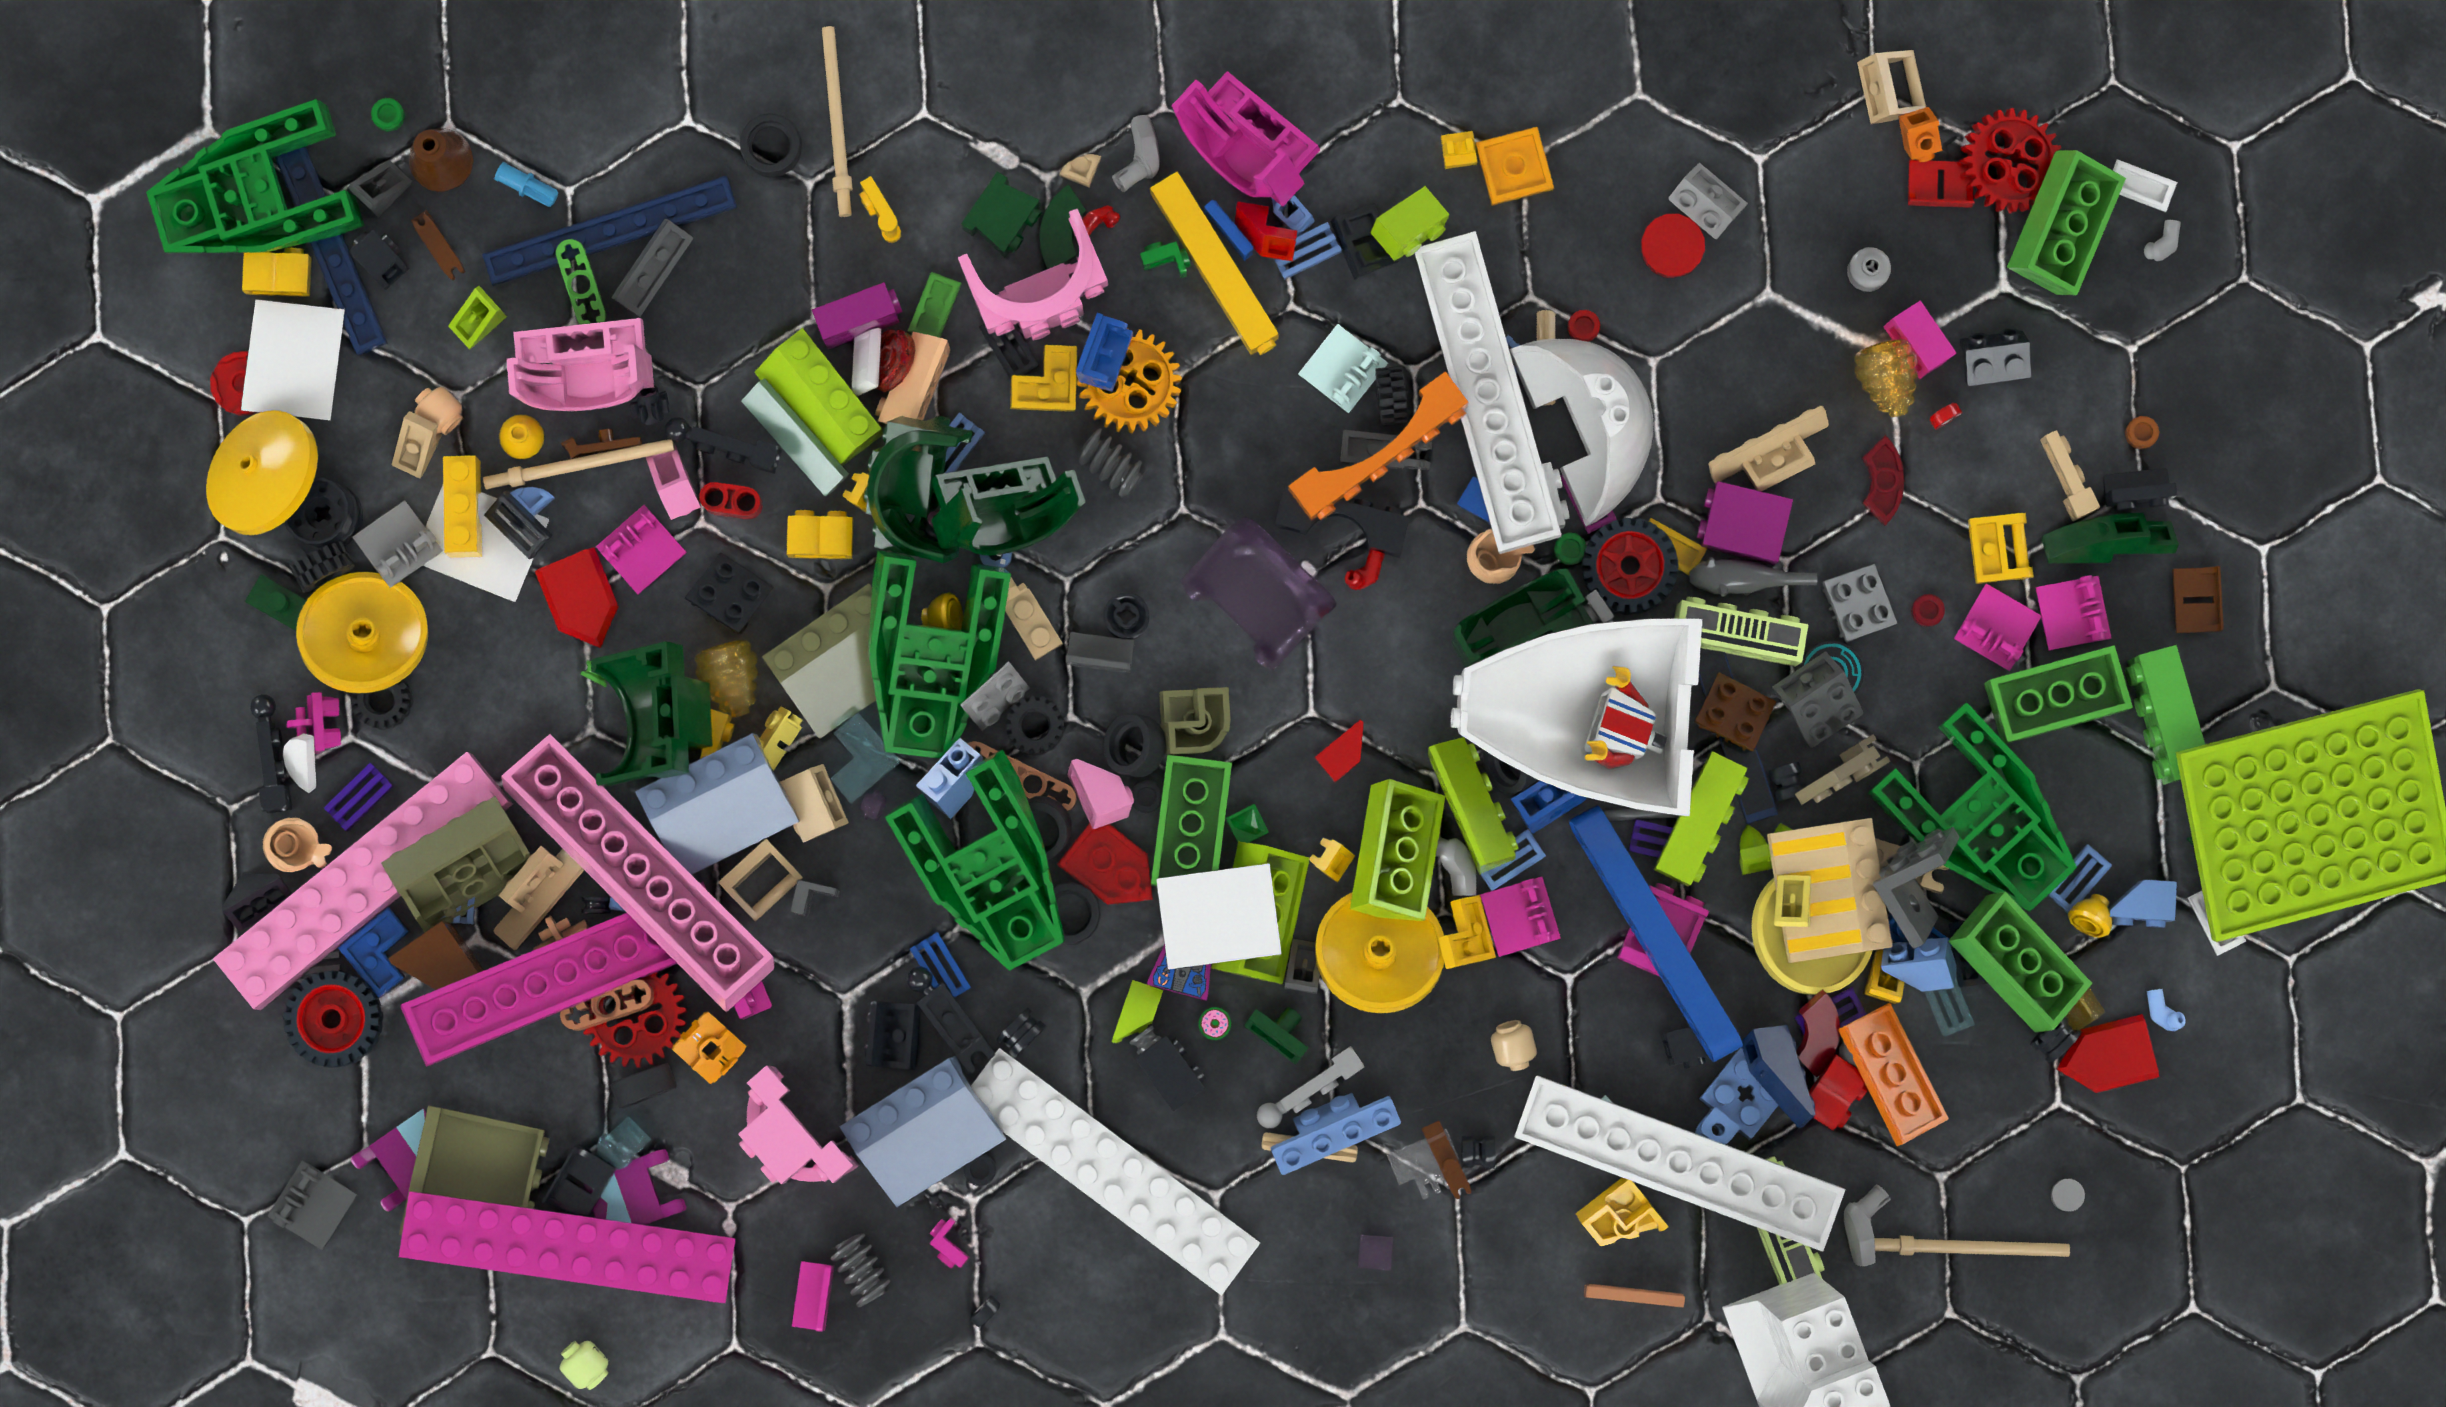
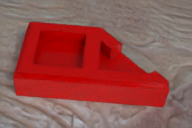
M1361 719L1315 756L1316 761L1334 782H1337L1360 763L1364 726Z

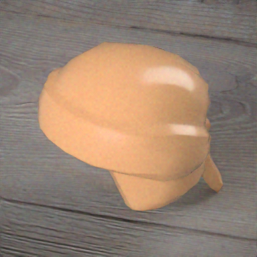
M1491 528L1480 533L1472 540L1467 550V563L1471 572L1481 581L1490 584H1500L1508 581L1516 574L1523 554L1533 553L1535 547L1530 545L1499 554Z
M285 818L276 821L268 828L263 839L265 857L275 869L283 872L299 871L313 864L318 868L325 867L327 862L324 856L329 855L332 850L329 844H319L318 834L314 827L300 818Z

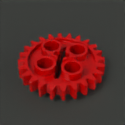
M2014 108L2006 110L2004 116L2000 109L1993 112V117L1989 114L1982 117L1983 124L1980 122L1973 124L1972 128L1975 133L1970 132L1965 135L1966 140L1971 144L1960 148L1961 151L1968 154L1967 157L1959 160V163L1968 165V170L1962 172L1961 176L1971 177L1972 180L1966 185V188L1976 186L1978 190L1974 198L1977 199L1985 196V207L1996 202V212L2004 210L2007 205L2008 213L2011 214L2016 212L2018 207L2021 212L2029 210V204L2033 206L2053 159L2054 152L2061 149V145H2052L2051 143L2057 136L2056 133L2046 135L2045 131L2049 125L2048 123L2041 126L2036 125L2038 115H2034L2027 120L2026 110L2020 111L2016 116ZM1996 134L2004 138L2005 146L2003 149L1998 147L1995 142ZM2026 142L2030 143L2035 150L2033 157L2029 156L2025 151ZM1987 151L1989 154L1997 156V158L1987 157L1985 152ZM2011 155V160L2005 159V157ZM2012 162L2019 163L2015 166H2012ZM2026 164L2036 165V166H2037V170H2035L2034 168H2032V167H2030V166H2027ZM1989 165L1997 169V179L1990 177L1988 173ZM2019 173L2027 178L2026 188L2022 187L2018 182Z
M658 972L639 979L648 983L654 991V1000L649 1007L661 1003L662 1007L660 1009L639 1015V1022L637 1023L627 1019L612 1027H608L607 1022L583 1031L585 1035H595V1038L590 1042L591 1047L599 1044L602 1045L598 1055L602 1057L611 1052L610 1063L614 1064L621 1057L622 1065L627 1068L631 1059H634L637 1068H641L642 1059L646 1058L650 1065H654L653 1055L658 1054L663 1059L666 1058L663 1049L665 1047L672 1049L674 1045L671 1042L672 1038L680 1039L681 1034L676 1031L677 1027L687 1026L685 1021L679 1019V1015L688 1012L686 1008L678 1007V1003L685 999L684 995L674 996L673 994L679 985L677 983L669 986L666 985L670 978L669 974L666 973L661 978H658ZM638 987L634 988L635 993L627 997L622 996V991L618 992L623 1000V1009L627 1008V1005L624 1003L625 1001L631 999L637 1001L636 991ZM605 996L600 1000L599 1010L602 1014H608L605 1010V1003L612 996ZM587 1003L590 1007V1009H588L587 1011H590L589 1014L593 1016V1019H596V1016L592 1011L591 1004ZM653 1016H660L664 1022L662 1030L658 1033H650L647 1030V1021ZM628 1027L633 1032L632 1040L625 1045L618 1044L616 1033L619 1029Z

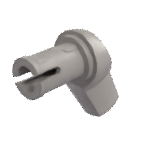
M1148 115L1133 117L1130 125L1135 144L1133 162L1112 175L1115 185L1122 192L1127 191L1143 178L1152 179L1159 171L1158 139Z
M1439 836L1436 856L1440 858L1443 867L1450 874L1453 896L1476 895V866L1468 848L1457 838L1448 841Z
M1877 1184L1857 1203L1849 1202L1844 1210V1225L1853 1262L1858 1266H1868L1876 1263L1871 1217L1891 1200L1887 1192Z

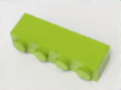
M1713 751L1709 753L1691 790L1690 816L1679 815L1653 870L1687 887L1691 886L1693 881L1699 883L1707 865L1702 863L1707 852L1713 854L1721 836L1716 834L1722 822L1727 825L1735 807L1730 804L1735 793L1741 796L1749 778L1744 775L1748 768Z

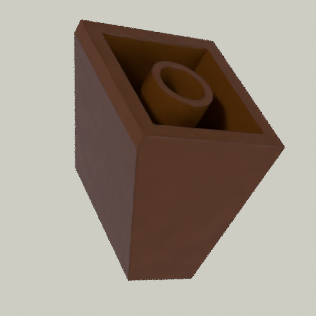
M445 921L439 922L388 958L392 965L435 990L484 971L453 924Z

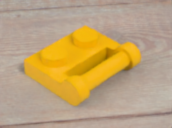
M870 176L860 182L863 192L859 194L862 199L861 201L870 216L875 214L878 216V225L882 230L884 240L889 243L897 242L901 237V230L896 216Z
M2026 513L1971 518L1968 520L1976 584L2034 577L2033 567H2029L2024 529V524L2027 523ZM2007 525L2011 526L2016 560L2015 569H2008L2003 526Z

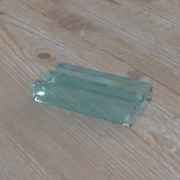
M1956 978L1954 988L1951 989L1964 1019L1962 1023H1959L1946 989L1938 990L1952 1023V1027L1949 1028L1933 990L1924 991L1943 1037L1975 1025Z

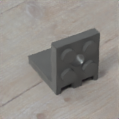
M1954 827L1943 832L1941 829H1936L1925 836L1924 841L1917 844L1909 842L1900 847L1896 854L1887 858L1886 861L1889 865L1881 868L1879 872L1881 878L1873 882V886L1913 949L1926 942L1939 917L1915 878L1946 864L1960 838Z

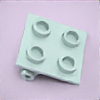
M1337 324L1298 375L1349 413L1375 381V369L1386 367L1388 362L1380 357L1381 354L1372 347L1368 348Z

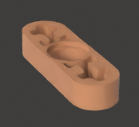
M632 980L605 994L561 1011L560 1018L567 1028L581 1031L647 1009L654 1000V991L648 983L642 980ZM635 987L646 991V995L641 997V1003L631 999L624 1002L627 1008L623 1009V1000L618 992L622 991V996L627 997L635 993ZM605 996H612L616 1002L615 1010L607 1015L602 1014L599 1010L600 1000ZM591 1001V1008L596 1019H593L591 1014H586L580 1017V1023L578 1024L576 1021L569 1020V1016L573 1014V1008L576 1007L580 1011L588 1010L590 1007L587 1003Z

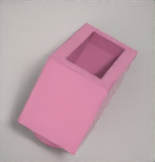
M675 443V451L646 457L657 492L671 520L679 516L688 515L693 510L701 508Z
M1079 759L1071 761L1067 775L1092 829L1129 817L1134 798L1129 786H1124L1120 776Z

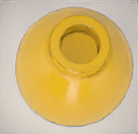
M522 414L515 415L503 423L499 433L501 447L509 456L516 459H527L536 455L542 448L544 431L541 424L535 418Z
M951 592L937 596L931 601L928 608L922 610L921 619L923 625L961 630L963 610L959 599Z
M2092 894L2090 899L2077 902L2068 912L2070 923L2086 935L2104 937L2109 935L2112 928V917H2110L2108 908L2109 901L2102 895Z

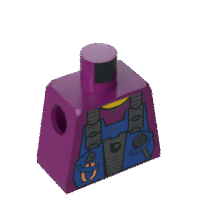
M1164 944L1147 985L1207 1001L1211 964L1168 969Z

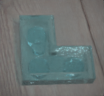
M859 713L855 714L834 732L835 736L853 755L854 759L832 776L830 780L851 804L900 763V760L894 753L884 751L882 739Z

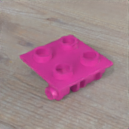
M645 505L639 508L596 546L600 553L638 595L687 553Z
M2090 575L2077 580L2035 587L2048 651L2112 639L2099 576L2092 577Z
M1986 583L1954 639L2010 671L2015 662L2021 657L2023 648L2041 619V615Z
M1543 877L1529 879L1518 884L1480 894L1498 957L1561 939Z

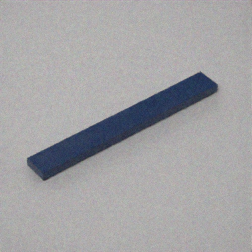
M306 146L275 157L295 207L326 197ZM343 234L310 242L337 309L345 310L343 323L356 354L359 356L388 344Z
M723 176L484 253L482 256L491 284L495 286L559 265L556 258V249L564 240L573 239L579 241L584 246L588 256L654 235L664 219L670 220L679 227L735 209L737 205L728 177ZM570 244L566 246V252L562 253L563 259L573 261L576 260L575 256L580 254L579 249H573Z

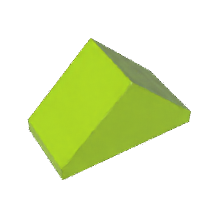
M478 286L473 290L448 327L468 349H471L507 316L485 291Z

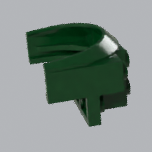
M900 416L888 421L883 431L885 446L873 450L868 460V471L870 473L864 495V500L867 503L866 514H871L875 522L873 526L875 548L940 563H946L958 557L959 547L941 550L939 542H935L925 535L924 525L931 512L940 510L931 479L935 475L944 474L947 446L957 447L959 442L970 443L972 431L949 426L950 418L936 416L926 421ZM905 513L915 515L911 523Z
M1049 457L938 474L931 479L941 508L931 522L941 550L961 547L964 550L980 555H1001L1018 551L1056 533L1069 522L1086 502L1075 470L1064 471L1056 479ZM1034 494V495H1032V496H1030V497H1027V498H1025V499H1022L1025 495Z
M1559 569L1524 584L1461 620L1455 626L1453 631L1454 638L1451 643L1463 665L1467 668L1511 647L1547 634L1590 625L1593 622L1583 606L1585 599L1569 570Z

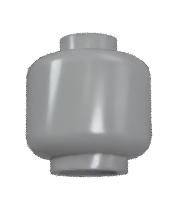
M1872 247L1859 250L1853 255L1847 266V275L1850 283L1855 288L1866 292H1872L1882 287L1891 273V263L1888 256L1883 251Z

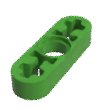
M573 239L562 241L556 249V258L578 323L580 325L591 324L590 320L584 321L582 316L587 313L585 303L578 306L576 299H585L592 294H595L596 301H590L593 310L600 311V316L596 317V322H605L606 310L584 246L579 241ZM571 244L573 249H579L580 254L575 256L577 265L580 266L584 263L586 270H576L568 275L566 268L573 267L569 259H563L562 253H565L566 246ZM578 275H584L590 280V289L584 294H578L572 288V281Z

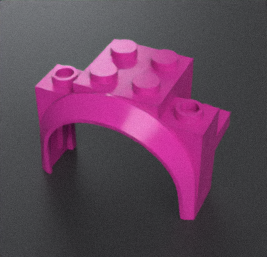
M1228 71L1208 92L1204 85L1195 80L1172 104L1184 134L1197 152L1219 175L1241 192L1252 197H1271L1282 207L1305 184L1299 173L1320 151L1319 146Z

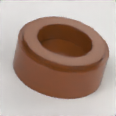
M2136 417L2126 427V440L2136 449H2147L2157 441L2159 427L2150 417Z

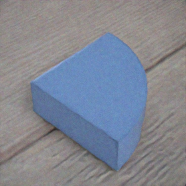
M522 487L510 493L533 516L555 499L548 491L537 487Z

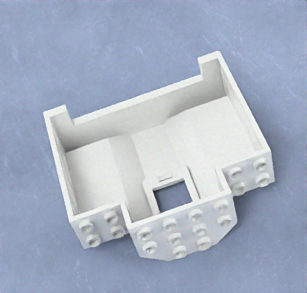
M1815 1273L1722 1307L1759 1407H1891L1876 1366L1868 1360L1845 1297Z

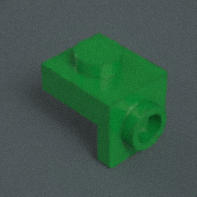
M1177 241L1167 245H1163V242H1156L1144 248L1145 252L1140 253L1144 271L1175 261L1180 278L1187 277L1186 268L1191 266L1185 248L1179 250Z

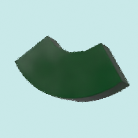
M1069 184L1052 199L1041 222L1040 248L1047 269L1062 263L1065 265L1077 257L1072 244L1073 229L1068 220L1070 218L1069 211L1078 209L1082 218L1086 214V210Z

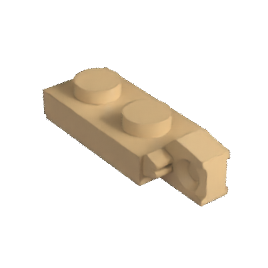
M1011 578L1005 612L1036 661L1063 645L1031 590L1027 589L1024 583L1016 586Z

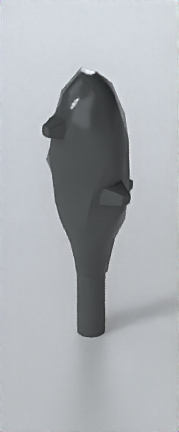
M1709 557L1707 561H1702L1689 572V580L1695 587L1710 594H1720L1723 597L1726 594H1744L1749 596L1750 593L1784 585L1816 586L1817 573L1785 572L1757 562L1740 560L1739 557L1726 560H1714L1713 557Z

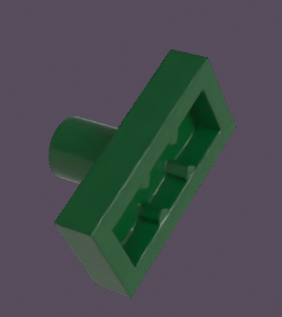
M260 574L245 600L247 604L295 631L299 614L307 601Z
M1286 1007L1275 1022L1256 1009L1244 1025L1245 1028L1295 1065L1308 1049L1306 1045L1291 1035L1302 1017L1290 1007Z

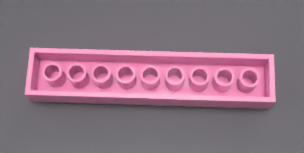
M551 734L501 776L504 790L725 1012L774 970V957L603 786H598L596 779Z
M466 752L214 957L213 960L250 1006L255 1010H262L304 976L303 974L312 967H315L325 956L337 949L401 896L381 862L390 858L395 852L402 851L416 843L424 835L431 834L445 826L453 818L462 816L474 809L479 803L487 801L496 796L504 811L512 806L513 803L474 755Z

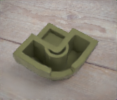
M1229 687L1159 692L1160 726L1164 731L1166 741L1165 754H1200L1212 751L1221 744L1230 728Z

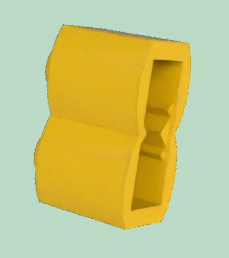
M285 248L284 253H272V251L244 253L242 291L249 295L310 296L312 258L309 254H304V249Z
M796 510L794 516H788L787 556L789 558L853 559V517H847V512L828 511L827 516H814V511Z

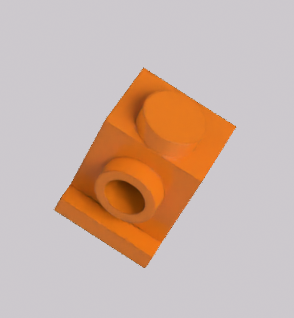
M1929 107L1898 116L1904 149L1912 160L1916 159L1920 162L1932 160L1935 157V153L1942 151L1938 129L1939 120Z

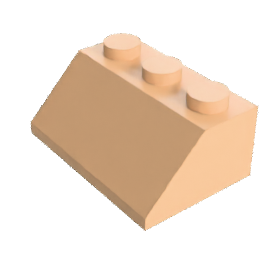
M913 332L910 339L905 338V342L910 340L905 348L909 350L907 353L909 360L905 363L909 369L904 371L903 378L899 379L894 386L887 384V386L891 387L887 399L883 397L880 399L875 415L879 416L878 423L880 426L885 427L888 421L900 416L924 420L951 351L948 340Z

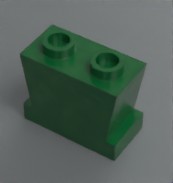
M997 171L961 223V226L971 236L978 232L1005 258L1009 252L1014 254L1024 240L1021 234L1027 225L1033 227L1041 216L1042 211L1039 210L1041 203L1039 199L1009 186L1008 178Z

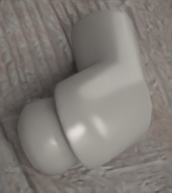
M2165 220L2163 237L2155 243L2149 242L2145 245L2144 255L2147 259L2163 261L2176 251L2181 222Z

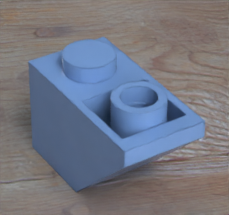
M959 738L916 786L929 802L951 819L973 796L974 787L965 773L975 764L982 761L983 757Z
M2138 881L2109 907L2113 925L2133 926V920L2146 921V927L2165 928L2166 922L2175 921L2177 882Z
M1948 937L1927 939L1923 945L1914 949L1909 942L1893 943V947L1883 949L1881 963L1882 971L1922 992L1954 988L1957 966Z

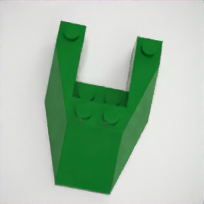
M317 99L226 130L221 134L222 137L207 148L204 147L197 152L192 160L181 168H176L146 191L165 253L270 252L334 237L365 226L356 196L346 190L287 210L272 158L337 136L328 106Z
M877 551L872 582L868 654L884 751L941 759L961 737L967 725L966 722L969 715L960 705L989 679L990 675H993L996 669L1011 573L1003 567L972 563L961 630L907 623L916 560L907 554Z
M1966 702L1938 728L1982 774V777L1949 808L1939 815L1896 768L1884 776L1867 793L1917 843L1924 841L1925 836L1936 829H1941L1943 832L1954 827L1960 838L1944 866L1993 893L2006 891L2022 909L2030 912L2076 870L2077 866L2060 830H2058L2047 801L2046 799L2044 800L2036 783L2035 775Z
M1001 750L975 764L965 773L996 825V830L956 851L923 793L897 806L885 818L933 901L937 905L941 904L950 912L963 929L967 928L980 940L979 943L1010 971L1060 945L1065 941L1041 834L1021 781L1005 752Z

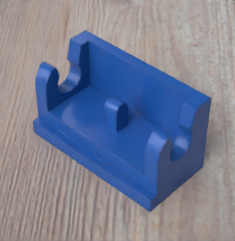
M1100 313L1096 314L1076 369L1079 382L1113 392L1133 337V331L1127 329V323L1103 316Z

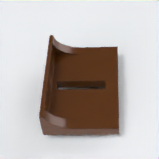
M2220 566L2172 569L2176 633L2223 631ZM2212 597L2213 603L2183 604V598Z

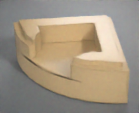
M1087 154L1073 159L1063 167L1060 177L1090 188L1101 161V156Z

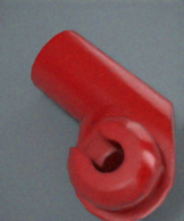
M1106 205L1089 211L1082 220L1090 236L1096 227L1102 223H1105L1108 228L1114 227L1120 220V215L1114 211L1113 207Z
M1369 550L1365 566L1354 571L1351 569L1346 573L1344 580L1350 589L1361 590L1377 582L1384 553Z

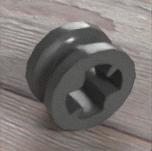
M1150 1026L1129 1042L1131 1046L1135 1045L1138 1048V1055L1162 1039L1160 1035L1156 1036L1154 1034L1155 1028L1153 1026Z

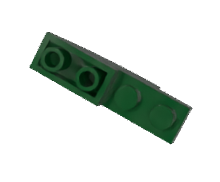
M2144 512L2092 518L2058 528L2042 537L2048 563H2111L2114 554L2176 553L2179 546L2171 521H2146Z

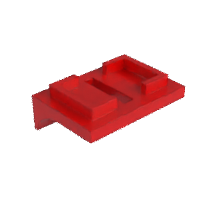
M1909 160L1908 205L1972 208L1975 203L1973 187L1966 188V185L1972 179L1970 176H1961L1962 172L1968 170V165L1955 161L1920 162L1919 160ZM1938 170H1944L1943 199H1937Z

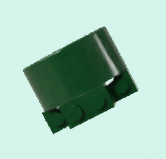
M665 641L591 660V672L603 677L613 687L621 701L627 722V744L623 758L612 771L596 773V784L598 786H611L651 776L668 778L689 773L688 752L712 747L713 744L710 684L684 676L683 645Z

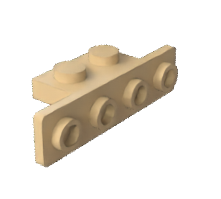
M1823 406L1809 409L1786 424H1779L1770 432L1758 438L1749 439L1742 446L1728 453L1718 455L1708 464L1714 483L1744 470L1755 489L1763 491L1815 465L1814 457L1803 439L1828 427L1826 410Z
M540 846L535 853L529 856L526 864L507 882L505 888L498 895L512 906V909L495 927L494 933L513 950H517L581 875L584 869L564 849L557 856H554Z

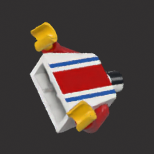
M1612 667L1616 677H1607L1606 683L1614 685L1616 689L1611 688L1601 694L1584 748L1585 751L1592 753L1585 755L1586 761L1595 760L1607 769L1630 765L1634 760L1642 757L1646 749L1661 753L1667 740L1666 735L1652 730L1656 714L1649 709L1648 703L1630 681L1631 673L1626 667Z

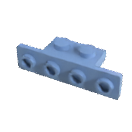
M1353 1093L1345 1096L1335 1097L1327 1104L1315 1109L1305 1110L1301 1115L1294 1117L1293 1121L1299 1135L1273 1145L1271 1151L1281 1174L1285 1175L1401 1124V1121L1390 1096L1359 1108Z

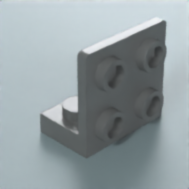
M1826 651L1772 686L1776 696L1792 713L1806 744L1810 748L1815 747L1863 715V710L1845 672Z

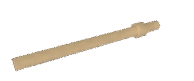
M827 26L822 28L835 167V177L832 178L833 191L837 192L839 216L848 217L852 215L850 191L853 190L852 177L848 176L835 27Z
M672 439L524 469L518 466L508 468V472L485 476L483 481L485 489L506 485L517 487L525 485V481L675 451V446Z
M1902 1235L1899 1236V1239L1874 1238L1875 1251L1899 1252V1255H1913L1914 1252L2069 1257L2070 1245L2062 1243L1914 1239L1913 1236Z

